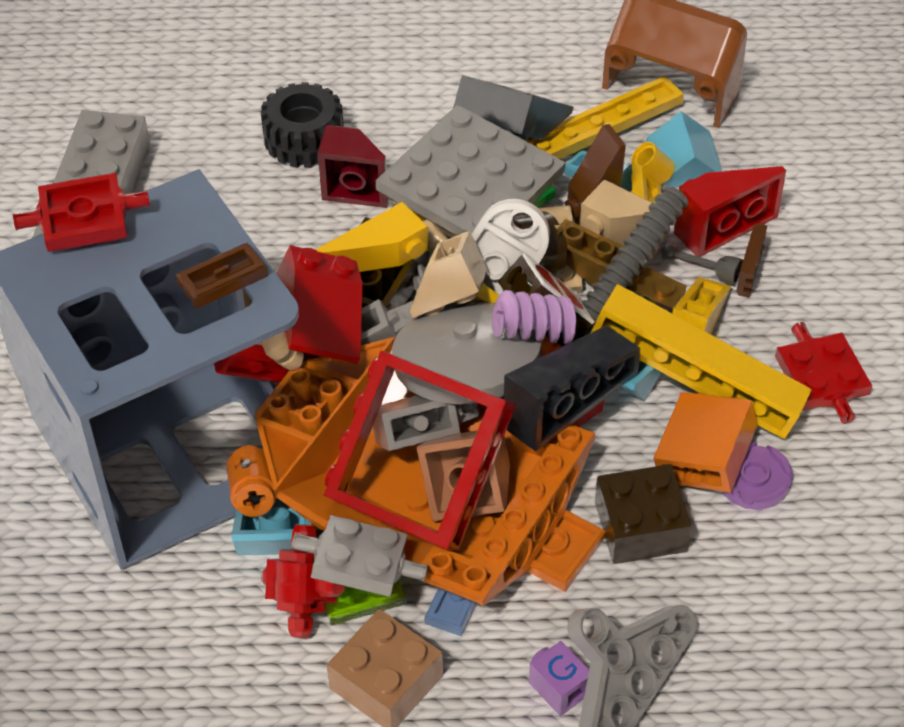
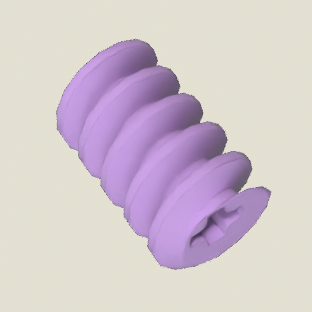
M510 290L502 291L498 296L492 314V330L496 337H500L503 327H505L508 339L515 337L517 329H520L522 340H528L532 330H534L536 341H542L546 331H548V339L551 343L557 342L560 333L564 344L571 343L574 337L576 314L574 304L569 297L561 296L557 299L554 295L549 294L543 297L539 293H533L529 296L525 292L514 294Z

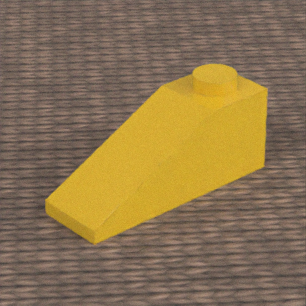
M401 202L320 246L316 250L356 260L359 272L397 267L420 257L424 252L428 251V226Z
M698 277L673 308L672 314L712 334L732 286Z

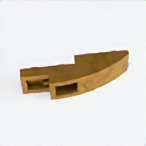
M564 219L557 229L558 236L564 235L567 243L566 264L591 285L600 282L599 276L602 273L606 274L605 267L609 264L612 265L611 259L613 256L619 255L618 249L625 247L567 219ZM645 266L644 269L638 270L640 273L638 278H632L633 285L626 287L628 290H633L649 297L652 303L660 302L674 308L684 296L687 285Z

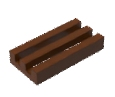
M756 223L753 226L739 273L736 291L739 296L750 297L764 250L767 225Z
M248 242L176 274L178 286L181 289L184 288L188 299L192 298V304L196 309L268 277L267 266Z

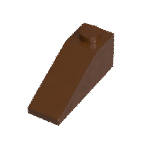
M609 123L601 127L568 185V197L565 201V206L570 205L572 219H575L579 225L581 204L603 180L619 187L622 184L626 145Z

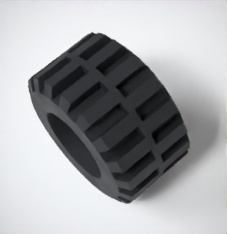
M302 82V84L298 85L291 83L288 84V87L276 89V93H270L266 97L267 101L263 102L261 106L262 130L266 150L269 151V155L272 158L277 157L278 162L282 164L288 162L293 167L298 165L311 167V164L314 163L319 165L318 150L326 125L344 127L343 109L339 97L333 95L331 89H323L322 85L316 83L309 85V82Z

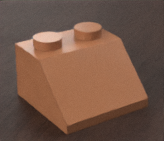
M477 431L453 434L426 441L417 446L432 521L443 519ZM503 437L472 516L504 512L507 508L510 461L505 437Z

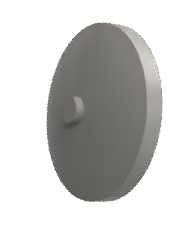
M469 301L463 304L451 303L444 305L445 308L438 314L430 316L419 315L409 321L399 331L392 346V354L497 397L504 396V375L542 357L541 341H536L534 338V330L531 331L528 340L521 339L520 329H517L513 339H508L505 327H503L500 337H496L492 330V314L495 303L483 301ZM395 369L399 381L418 396L441 403H477Z

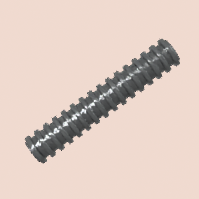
M666 185L661 188L662 194L656 195V203H651L648 207L649 212H644L642 215L643 221L637 222V230L633 229L630 232L631 238L625 239V247H620L618 249L619 255L613 256L611 259L613 264L605 267L606 274L602 273L599 276L600 282L593 284L594 291H589L586 294L587 301H581L595 322L616 285L619 284L624 288L633 285L632 278H638L640 275L638 270L644 269L646 266L644 261L652 258L651 251H657V243L664 241L663 234L670 232L669 226H673L677 222L675 217H680L683 214L682 208H686L689 205L687 197L680 190ZM595 322L587 330L586 335L590 334Z

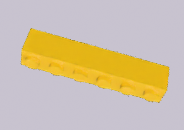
M619 284L616 285L590 332L592 333L608 325L640 347V361L699 393L752 400L757 425L783 439L786 438L799 418L812 390Z

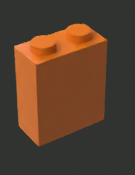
M681 392L653 457L655 466L672 464L678 485L731 493L757 428L752 400L713 396L704 393Z

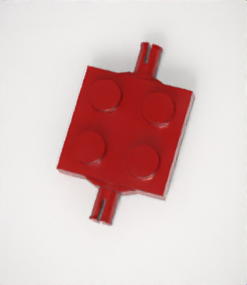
M110 173L38 186L39 202L36 210L18 214L14 213L12 215L16 231L39 226L44 233L47 252L127 238L125 226L127 210L151 206L147 190L124 195L119 187L117 174Z
M800 322V325L796 323L792 326L791 331L794 333L798 343L777 347L775 358L784 375L812 389L803 410L816 407H833L841 423L846 424V421L848 423L853 421L855 413L848 402L853 398L870 395L872 384L843 332L814 338L810 335L804 322Z

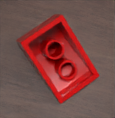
M783 166L707 172L695 179L687 180L683 185L679 186V190L687 197L689 205L686 208H682L683 214L680 217H675L677 222L674 225V234L695 256L702 257L752 231L756 223L764 225L777 218L787 170Z
M290 245L276 272L296 300L299 309L297 322L293 327L285 331L288 349L357 364L360 360L362 280L357 261L342 255L335 256L318 252L313 248H301Z

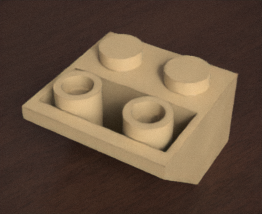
M470 230L437 244L410 309L412 318L422 314L426 316L438 314L445 308L444 305L455 301L458 304H463L471 301L478 295L477 292L480 291L488 268Z

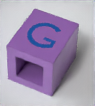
M559 641L550 649L545 647L533 656L530 662L529 684L561 717L584 700L589 669L562 641Z

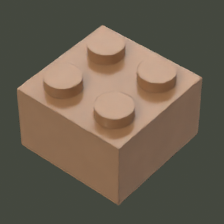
M378 609L327 663L329 689L382 727H398L443 677L442 651L381 609Z

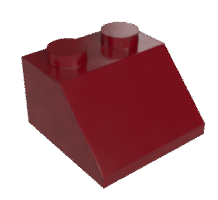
M326 125L318 150L322 200L387 208L388 196L376 190V180L386 171V156L360 129Z

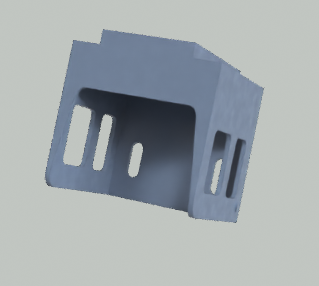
M200 169L147 190L151 207L127 210L125 219L127 238L47 252L43 233L0 251V328L14 374L24 390L33 420L121 570L235 516L236 509L231 503L228 480L218 485L206 484L173 431L177 426L230 402L241 403L257 426L254 414L274 391L269 381L217 374L214 363L290 329L295 325L299 317L298 304ZM248 242L267 266L268 277L244 287V290L252 300V304L245 308L243 290L239 289L196 309L192 304V298L188 299L184 288L181 289L178 286L176 274ZM146 444L151 447L181 495V500L176 505L144 520L135 521L128 516L105 478L101 462L135 445Z

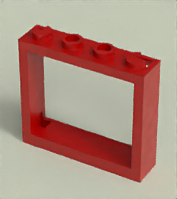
M380 351L379 356L375 357L369 366L367 374L369 381L366 389L355 401L353 408L355 416L350 429H347L340 439L339 450L341 452L336 464L329 469L326 475L325 486L327 487L323 496L446 550H459L517 404L394 354ZM395 369L487 406L439 530H435L347 491Z

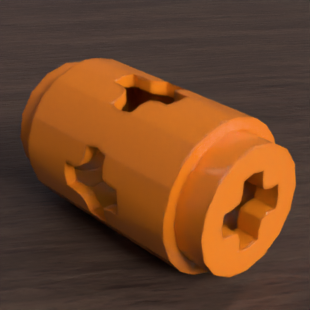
M252 445L236 449L229 457L226 467L231 503L237 511L245 516L258 517L264 515L272 508L277 498L274 493L264 451ZM245 459L254 462L250 463V467L240 466ZM256 493L257 495H263L259 502L248 499Z

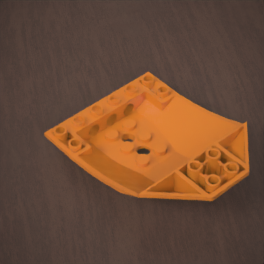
M396 336L361 345L360 360L357 364L327 357H318L303 361L298 369L290 370L254 414L275 496L323 531L326 530L330 515L406 533L405 560L428 564L423 582L483 606L528 570L562 518L595 440L594 432L570 425L535 452L506 430L504 437L510 461L507 508L504 512L472 517L459 550H446L323 496L327 487L325 486L326 475L329 469L336 464L341 452L339 450L340 439L343 433L350 429L354 419L353 408L355 401L361 393H364L369 381L367 375L369 366L373 359L379 356L380 351L392 354V346ZM394 371L382 404L417 395L408 390L399 381ZM477 403L479 416L459 424L460 433L477 431L487 406ZM372 427L347 491L435 530H439L442 520L432 521L417 452V446L422 443L388 451L376 444Z

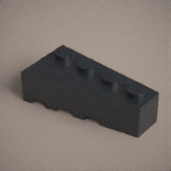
M606 325L505 374L504 399L517 404L507 431L536 452L638 374L640 347Z

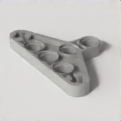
M684 605L668 606L621 629H618L606 614L598 608L579 609L570 615L567 626L569 636L590 661L579 727L636 726L694 636L696 618L689 607ZM586 616L591 618L594 625V632L590 638L583 631V621ZM655 643H658L662 650V659L659 664L654 661L652 656V648ZM611 645L616 647L619 655L615 666L610 664L607 656ZM636 672L641 676L643 688L639 694L634 691L632 686V679ZM616 703L620 705L623 712V719L619 725L615 724L612 718V709Z

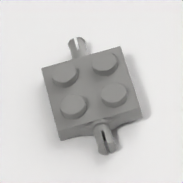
M330 515L326 530L319 538L295 532L291 549L314 554L315 562L311 578L388 597L391 596L393 585L401 575L424 581L428 564L405 560L406 533Z

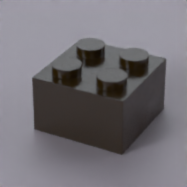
M672 464L597 476L595 505L602 529L606 531L605 539L613 564L688 552L692 526Z

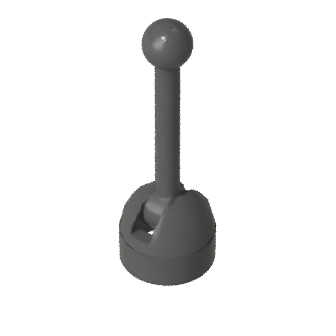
M670 244L664 245L661 250L662 255L666 258L674 256L714 268L716 276L725 283L736 285L743 263L741 258L724 256L715 262L675 250Z

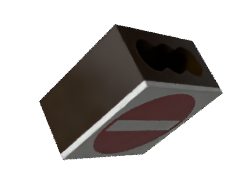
M525 252L498 280L503 291L510 290L514 294L525 292L530 296L533 293H539L543 297L550 294L557 297V299L561 296L569 297L574 304L576 314V326L572 342L584 337L587 330L595 322L575 292ZM560 333L556 343L563 347L567 344H564Z

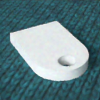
M506 199L495 203L484 213L471 233L488 268L482 284L484 283L500 295L503 289L498 280L524 252L537 263L541 261L549 244L550 229L546 217L535 205L521 199ZM517 213H526L532 218L533 225L528 229H520L515 226L513 216Z

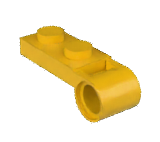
M645 142L636 148L631 158L632 190L630 192L651 203H656V195L662 194L661 184L665 183L673 175L675 163L654 143Z

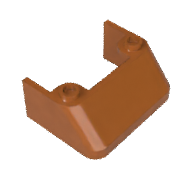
M624 0L605 50L602 88L608 90L621 70L631 69L637 60V56L695 75L694 88L702 98L716 103L713 126L720 128L739 96L747 30L735 19L676 0Z

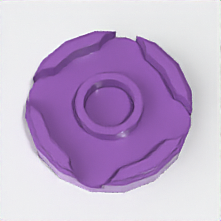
M751 442L732 492H722V494L733 504L745 509L763 510L776 506L786 498L791 488L792 467L787 458L776 448L769 445L767 447L757 446L758 442Z

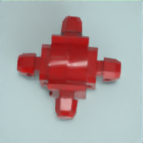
M295 525L292 531L291 544L295 532L317 538L314 525ZM296 549L279 550V559H267V565L262 570L261 581L266 586L265 599L277 601V610L291 612L288 617L290 636L298 638L309 637L312 632L314 619L311 617V613L325 612L326 603H337L338 596L344 592L345 586L311 578L315 562L314 554Z

